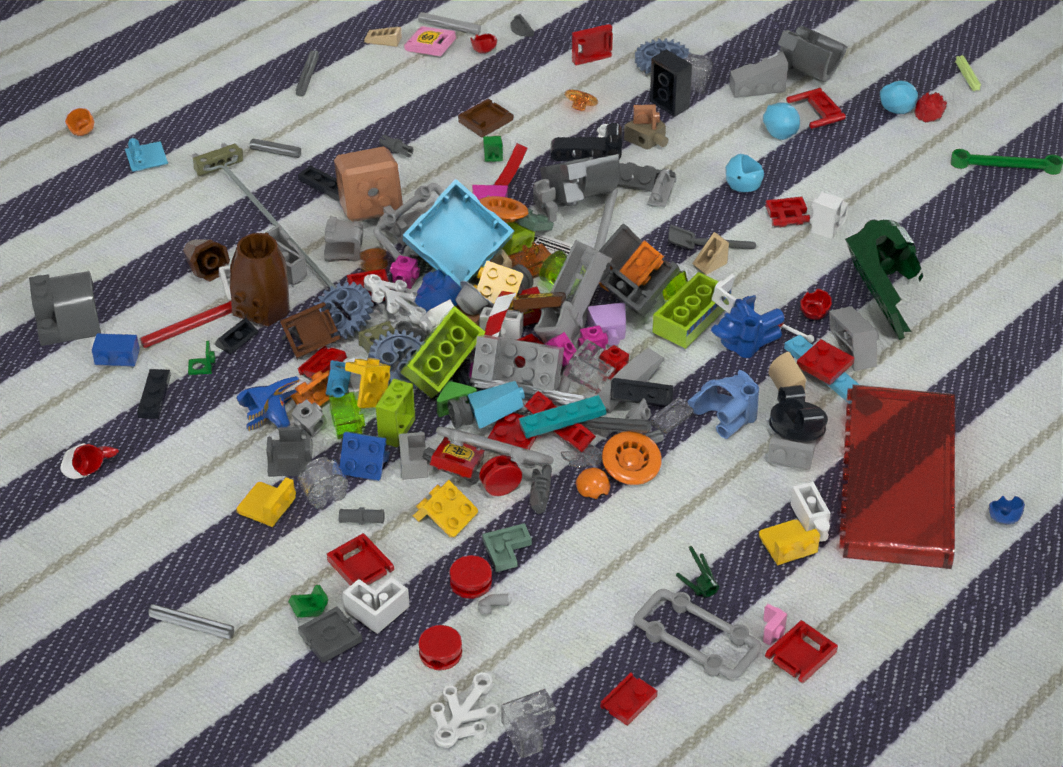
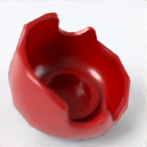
M490 33L476 34L474 40L470 37L473 49L480 54L489 53L497 46L496 36Z
M816 289L813 293L807 292L800 301L801 312L806 318L813 320L824 318L832 306L831 296L828 292L821 289Z

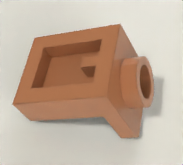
M634 105L633 123L652 124V130H656V123H660V113L656 112V105Z

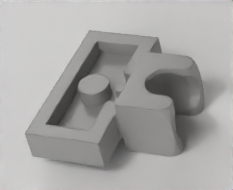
M548 179L535 182L533 202L542 214L548 217L549 221H556L558 207L552 201L555 200V188L552 187L550 189Z

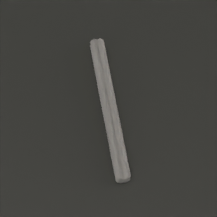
M477 378L470 379L472 387L488 389L510 382L500 379L493 381ZM517 383L518 387L523 388L525 397L532 398L539 391L552 402L564 405L586 399L584 395L558 390L537 389L531 385Z

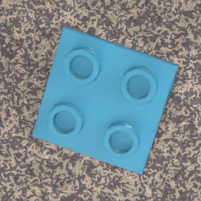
M131 138L129 140V148L125 149L132 171H140L168 164L161 141L140 146L137 139Z

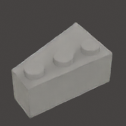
M783 51L772 58H763L762 62L754 65L750 63L730 71L729 86L734 98L785 92L788 61Z
M280 224L267 231L277 241L285 258L288 269V282L292 285L296 284L307 276L304 255L290 241V237L284 233Z
M852 306L829 311L832 334L839 346L844 345L846 353L855 357L854 364L852 365L853 370L858 371L877 367V340L879 339L877 329Z

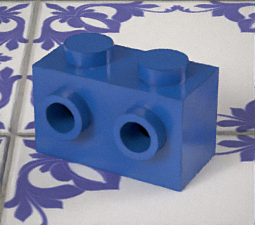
M97 333L92 347L95 365L135 366L140 351L137 335Z

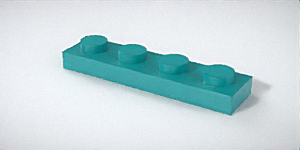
M597 395L519 418V423L525 437L530 438L606 415V408L600 396Z

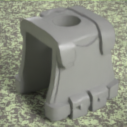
M330 216L325 228V260L349 259L350 261H357L363 241V225L357 221L351 223Z
M564 301L559 317L552 307L541 308L542 314L539 323L534 327V331L540 336L543 343L545 344L563 332L574 343L573 339L580 332V329L584 327L583 318L578 313L577 308L572 306L569 301Z

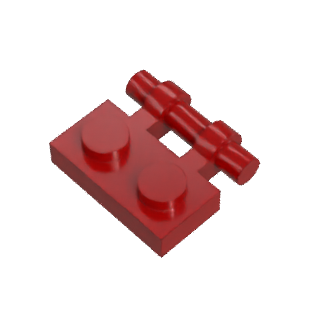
M803 196L766 200L765 207L769 217L774 218L772 219V226L786 227L789 224L803 225V223L810 222V215H802L807 214V206Z

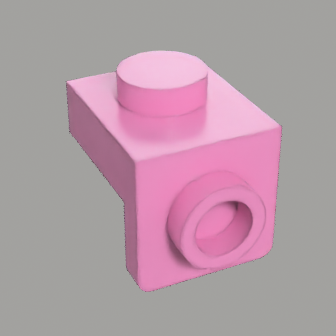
M767 604L763 620L768 624L764 628L763 642L771 646L776 639L779 640L785 633L787 613L783 612L780 608Z

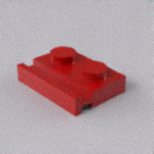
M324 346L297 369L300 375L305 374L306 377L310 378L318 371L324 373L329 370L330 372L331 360L343 362V360L347 359V355L343 350L327 349V346Z
M630 672L601 701L600 708H605L609 711L610 715L628 726L657 697L658 690L640 678L636 679Z

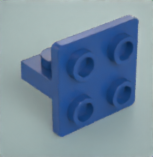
M344 432L339 474L377 481L381 480L383 463L389 460L390 454L389 451H385L386 438Z

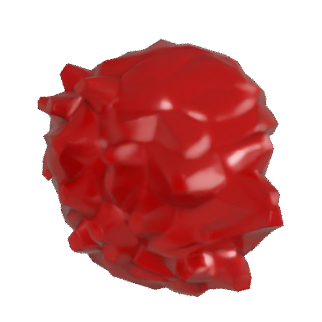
M927 92L917 100L914 111L915 116L918 120H922L925 123L935 121L938 118L941 119L945 112L944 110L947 108V101L943 100V96L940 93L935 92L929 95Z

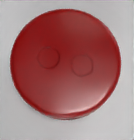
M499 455L491 458L482 466L479 479L490 495L504 496L519 486L522 480V471L516 462L511 461V456Z
M468 555L457 559L451 565L450 586L458 596L474 599L485 595L490 590L492 570L490 564L485 559L479 556Z
M436 625L426 629L419 638V656L422 663L428 668L447 670L457 665L461 660L463 653L462 638L454 628L446 625Z

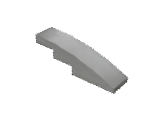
M647 348L624 366L613 378L646 382L664 361V357ZM611 380L597 394L609 413L620 402L610 400Z

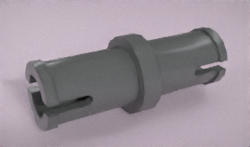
M387 135L381 136L386 139L380 138L379 144L381 146L389 148L393 153H400L408 158L412 156L411 154L414 152L412 146H408L401 140L393 139Z
M359 507V509L339 510L340 523L351 522L364 525L365 523H384L385 520L384 509L369 510Z

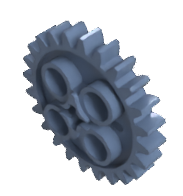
M658 38V41L651 39V43L645 41V45L640 44V47H637L635 63H637V67H640V71L645 70V74L651 72V58L664 50H669L691 63V52H689V48H685V45H680V42L674 43L673 39L670 42L667 41V38L664 41H661L660 38Z
M347 281L344 286L338 283L337 288L330 286L331 291L324 290L325 296H318L320 302L314 303V305L325 302L326 306L319 310L320 312L329 310L338 332L331 334V337L340 335L345 340L348 334H351L353 337L355 330L361 332L360 326H367L364 321L371 320L369 314L374 312L371 308L374 306V303L371 301L372 297L367 289L363 288L361 284L356 285L355 282L349 285ZM334 302H337L340 305V307L344 310V312L348 314V316L351 318L350 321H348L346 317L343 315V313L335 306Z
M395 329L393 335L387 331L386 337L381 334L379 340H374L373 345L370 347L368 358L379 359V363L391 366L389 385L393 378L412 383L400 371L424 342H420V335L414 338L413 332L406 335V331L403 329L402 334H399L397 329ZM409 348H411V350L408 351V353L406 354V358H403L404 355H405V353H406V351H407ZM397 362H400L397 366V369L394 372H391L396 367Z

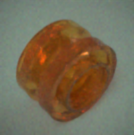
M371 248L360 252L359 257L361 260H364L361 263V269L374 271L386 268L388 260L383 259L387 256L386 250Z

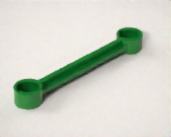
M956 149L952 152L950 164L958 169H964L968 165L1043 169L1048 174L1057 175L1062 171L1063 159L1058 155H1048L1045 159L970 154L964 149Z

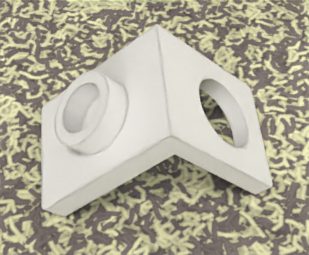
M733 274L716 284L712 301L728 313H731V308L734 307L736 301L733 296L727 293L732 289L735 279ZM722 296L728 299L729 305L723 303Z

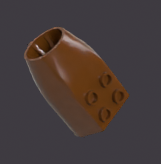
M267 232L252 233L240 239L231 261L230 293L233 316L244 319L246 317L249 321L268 327L286 317L290 312L288 269L277 241Z

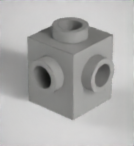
M307 399L303 403L298 404L291 413L295 420L293 424L296 427H300L301 432L305 430L312 437L328 422L322 413L321 407L315 402L311 404Z

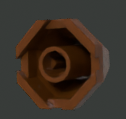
M210 239L192 240L186 243L183 250L193 274L209 282L219 277V267H224L230 262L227 247Z

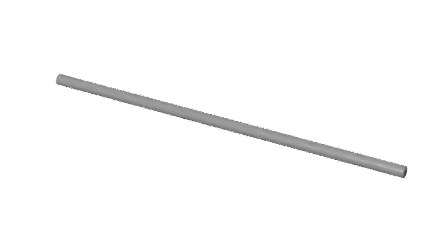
M617 188L607 195L594 249L597 251L606 242L618 193ZM587 309L582 317L584 326L587 318ZM580 332L573 339V345L577 353L572 357L573 361L564 366L558 391H569L579 351L578 338H580ZM555 403L554 405L559 407L564 404Z

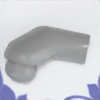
M491 594L483 598L478 604L480 606L479 612L481 614H490L492 611L491 606L509 605L508 594Z

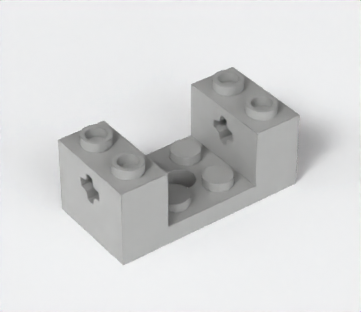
M489 335L477 336L471 378L489 381L495 379L516 381L517 383L533 385V388L554 391L559 387L564 347ZM517 356L525 358L526 363L524 367L516 366L515 359Z

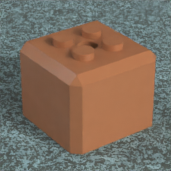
M378 147L346 153L335 158L334 165L340 204L349 220L354 222L381 217L384 214L383 207L390 205L394 210H397L403 205L398 164L387 148ZM371 188L378 189L377 194L374 196L368 195Z

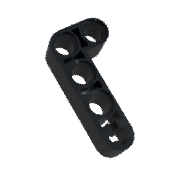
M610 123L606 126L605 137H556L551 141L550 155L555 161H574L588 157L596 159L618 154L620 159L622 156V128L617 123Z

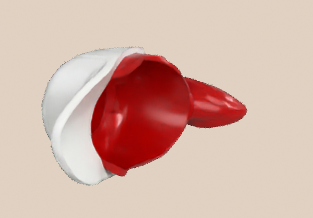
M84 443L67 450L64 454L61 472L71 479L86 477L100 468L104 458L114 457L119 450L109 446L97 448L96 446Z

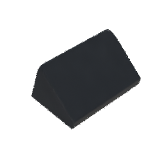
M245 317L220 336L214 345L231 355L258 334L259 331Z

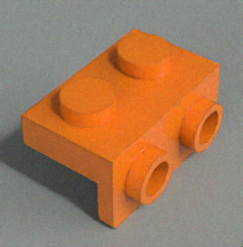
M643 240L619 271L638 287L641 284L644 286L651 278L649 274L652 270H657L663 264L662 258L664 256Z
M329 370L324 373L318 371L310 377L311 382L308 384L303 382L295 387L296 392L291 395V398L296 405L303 403L307 399L311 404L315 402L321 406L333 397L326 395Z

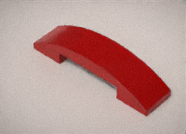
M539 391L525 404V408L532 414L557 407ZM578 423L553 430L554 433L580 452H583L596 437L587 428Z

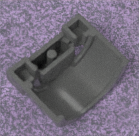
M805 26L798 27L796 33L789 30L783 31L778 45L781 46L779 52L783 51L788 61V70L795 68L822 81H827L834 74L848 48L847 45Z
M615 154L596 159L588 157L540 167L542 180H549L550 189L552 187L555 188V200L553 202L556 204L560 203V206L577 205L579 200L611 193L616 189L620 176L619 155Z
M622 224L599 250V252L612 258L603 271L600 283L637 315L640 314L644 317L656 304L657 301L655 299L680 272V268L675 262L669 263L662 258L663 264L657 270H652L649 274L651 276L649 281L644 286L641 284L638 287L619 270L643 241L627 225Z
M90 271L50 277L49 274L29 277L32 306L41 346L95 337L97 333L101 334L93 293L94 284Z

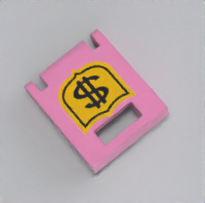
M421 26L405 43L404 48L410 52L442 56L456 39L455 31ZM441 38H443V42L441 44H437L441 40Z

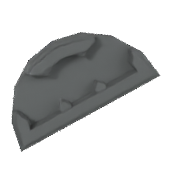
M521 14L514 16V19L510 22L512 32L524 37L534 36V30Z

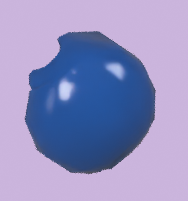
M1002 496L997 501H992L989 504L988 510L994 521L1010 525L1021 519L1025 503L1018 496H1014L1012 500H1007L1005 496Z

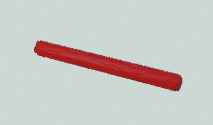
M231 301L142 336L140 338L141 345L144 348H148L232 313Z

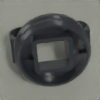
M802 385L779 388L777 397L779 403L771 409L769 424L772 430L784 439L795 442H810L819 439L825 434L828 416L820 407L805 402L806 395Z

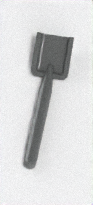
M672 224L669 228L668 242L688 250H692L695 244L705 246L709 238L695 239L693 232ZM726 240L729 242V248H756V243L752 241Z

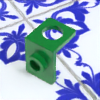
M206 341V358L189 359V375L212 374V363H215V351H211L209 341ZM198 363L205 365L202 369L199 370L193 368V366Z

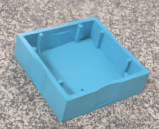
M455 179L437 198L434 205L422 214L403 234L402 241L435 270L440 269L445 276L449 275L462 289L460 282L466 281L470 283L478 274L480 267H485L486 261H490L513 237L514 230L494 212L484 207L474 194Z

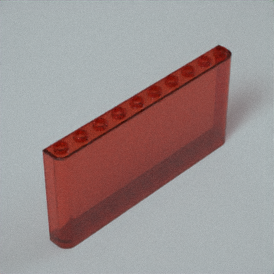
M852 384V388L847 389V401H850V404L846 406V416H850V419H846L845 432H849V435H845L844 448H848V451H844L843 464H847V468H843L842 480L846 481V484L842 486V497H846V500L841 503V514H845V518H841L840 531H844V535H840L839 548L843 549V558L952 569L955 553V394Z

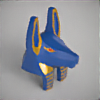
M297 376L277 381L269 386L247 388L237 395L236 399L239 405L248 407L250 410L247 413V419H255L246 424L248 431L262 426L267 419L273 422L277 428L289 427L291 425L285 410V404L292 400L291 395L296 390L283 392L299 382Z

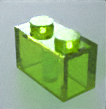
M354 391L345 393L342 397L329 396L330 411L337 439H343L344 432L362 434V426H365V419L363 414H359L361 408L357 406L358 399H355Z

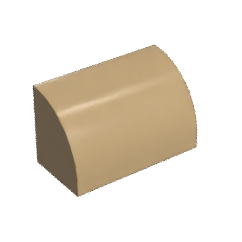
M790 352L777 357L770 365L768 374L778 391L780 387L802 385L805 390L806 378Z

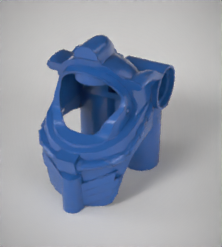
M756 295L736 299L734 307L731 308V313H725L719 324H715L711 328V332L721 339L724 347L737 352L743 358L754 356L755 352L759 351V347L773 342L782 336L778 325L784 322L783 312L775 308L759 315L754 311Z

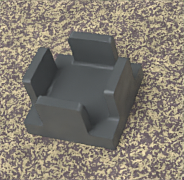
M300 427L279 428V440H272V436L267 437L268 477L311 475L313 454L311 435H306V439H302Z

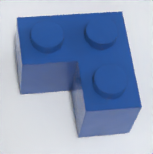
M438 269L434 272H428L423 277V282L417 291L418 294L414 302L419 307L424 308L426 313L448 300H451L454 306L458 305L456 298L461 288L449 275L445 276Z

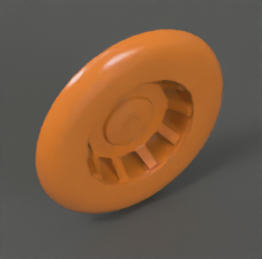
M489 196L479 199L484 207L494 212L505 223L515 222L520 218L526 217L529 213L528 208L523 203L511 198Z
M626 431L614 435L606 442L602 451V460L607 472L613 478L625 484H644L652 480L661 468L662 457L658 446L651 438L639 432Z

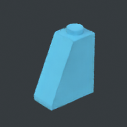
M516 381L467 394L473 417L479 429L524 407L522 399H525L523 388L518 387Z

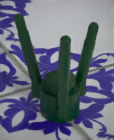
M689 546L692 557L702 575L696 580L697 586L680 573H676V576L694 590L697 596L702 594L706 598L711 597L718 592L719 585L714 579L704 554H700V560L694 548Z

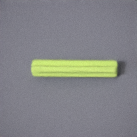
M963 55L957 56L955 62L972 91H979L981 83Z

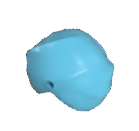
M901 80L884 86L880 91L882 106L886 110L897 114H906L915 107L918 92L912 84Z
M780 102L767 106L763 115V122L773 137L785 140L798 132L800 115L792 105Z
M741 153L732 157L725 167L726 180L729 186L738 192L757 190L764 178L762 166L748 155Z

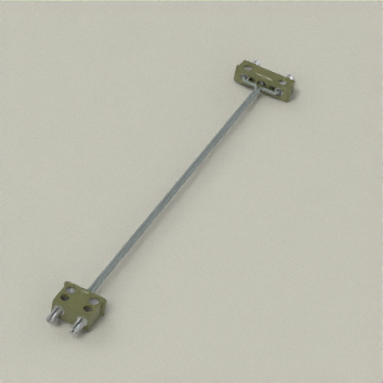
M224 142L221 144L220 149L199 155L197 152L192 154L194 170L198 176L223 169L274 226L279 224L228 168L230 165L243 161V149L239 148L236 143L228 146ZM288 234L290 241L298 247L304 255L306 262L329 287L337 288ZM365 320L364 322L367 324L365 326L366 330L358 333L359 346H362L369 353L374 340H379L381 334L386 337V333L389 331L393 335L395 329L390 325V321L371 326Z

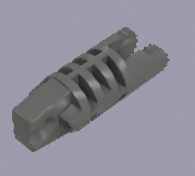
M549 464L543 466L542 473L538 469H534L532 473L530 504L537 514L545 512L549 500L552 467Z

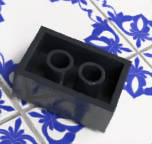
M667 49L652 57L650 102L674 117L689 109L692 64Z

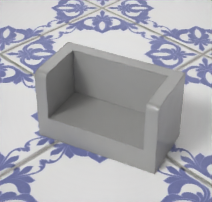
M425 433L399 434L402 479L428 478L427 460L423 458V452L426 449Z

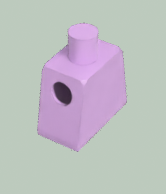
M625 303L588 306L587 323L589 327L600 325L603 333L606 332L610 346H616L620 340L625 339Z

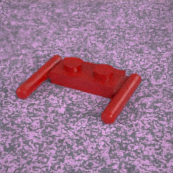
M821 88L786 98L787 103L808 99L812 107L823 117V119L810 122L809 127L811 129L846 119L845 114L841 113V109Z

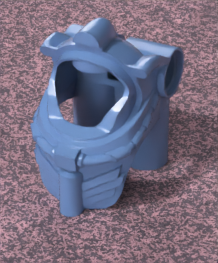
M739 370L738 375L733 377L709 380L702 386L701 391L697 392L687 402L697 415L708 411H717L720 423L716 426V430L722 438L728 439L744 424L747 425L757 420L759 386L754 383L753 379L746 372ZM717 386L724 388L732 396L718 394Z

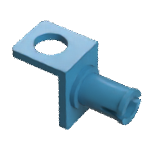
M331 360L326 395L346 397L351 372L345 371L346 363Z

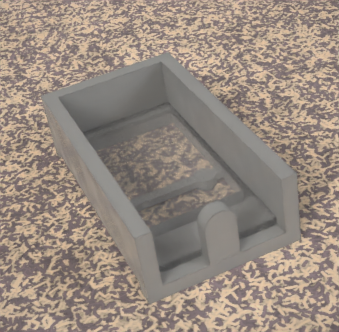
M575 240L551 292H564L566 294L565 301H569L572 306H575L579 311L578 313L583 317L601 280L603 271L612 258ZM563 303L558 307H552L557 316H560Z

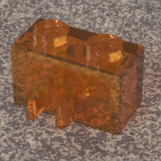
M532 242V247L530 248L523 245L522 251L508 255L512 261V267L518 264L523 265L529 270L533 278L553 271V255L542 243L537 245L535 242Z

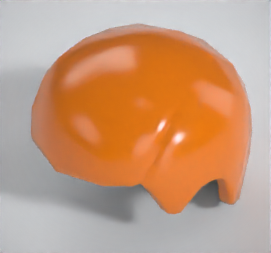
M86 108L72 110L65 119L70 132L76 136L86 135L94 128V118Z
M599 468L585 469L576 480L578 493L584 497L597 499L601 494L608 495L611 487L606 473Z

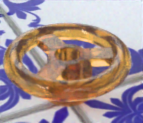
M569 89L564 93L566 98L573 101L571 107L578 111H585L586 105L596 106L598 104L596 97L583 91Z

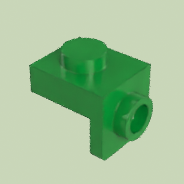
M315 585L311 594L291 595L288 603L297 618L318 617L322 615L328 603V597L321 585Z

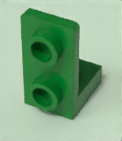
M501 136L483 137L485 162L503 161V142Z

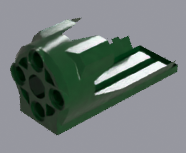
M873 219L868 221L858 233L846 238L845 241L855 268L896 336L901 340L905 338L903 332L912 331L896 307V304L902 299L887 275L897 271L909 280L918 275L921 271V265L915 254L914 242L904 227H901L898 222L893 220ZM921 273L920 276L918 277L919 282H920V281L922 280V278L924 277V276H923V273Z

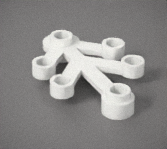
M375 274L365 276L364 287L372 292L371 299L374 302L381 303L385 296L386 310L388 312L396 314L399 307L402 306L410 312L409 319L415 324H420L419 319L426 314V310L422 307H413L405 301L408 300L415 303L417 291H411L410 294L403 293L407 284L402 280L391 283L382 281Z
M481 672L474 676V689L461 707L457 699V688L449 685L443 689V698L448 702L453 717L449 724H447L445 719V706L440 702L431 705V716L436 719L438 726L434 732V741L438 746L444 748L451 747L456 744L459 738L472 735L478 739L486 736L487 727L483 722H475L473 726L459 728L462 723L486 718L488 721L498 719L499 709L494 704L471 711L481 695L487 694L492 689L491 675Z

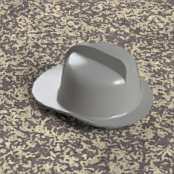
M466 281L460 282L462 289L456 298V303L465 313L476 315L484 307L493 308L494 304L482 296L474 286Z

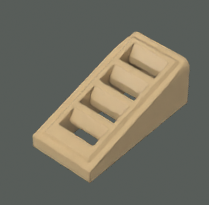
M401 27L369 30L364 41L370 44L397 47L402 38Z

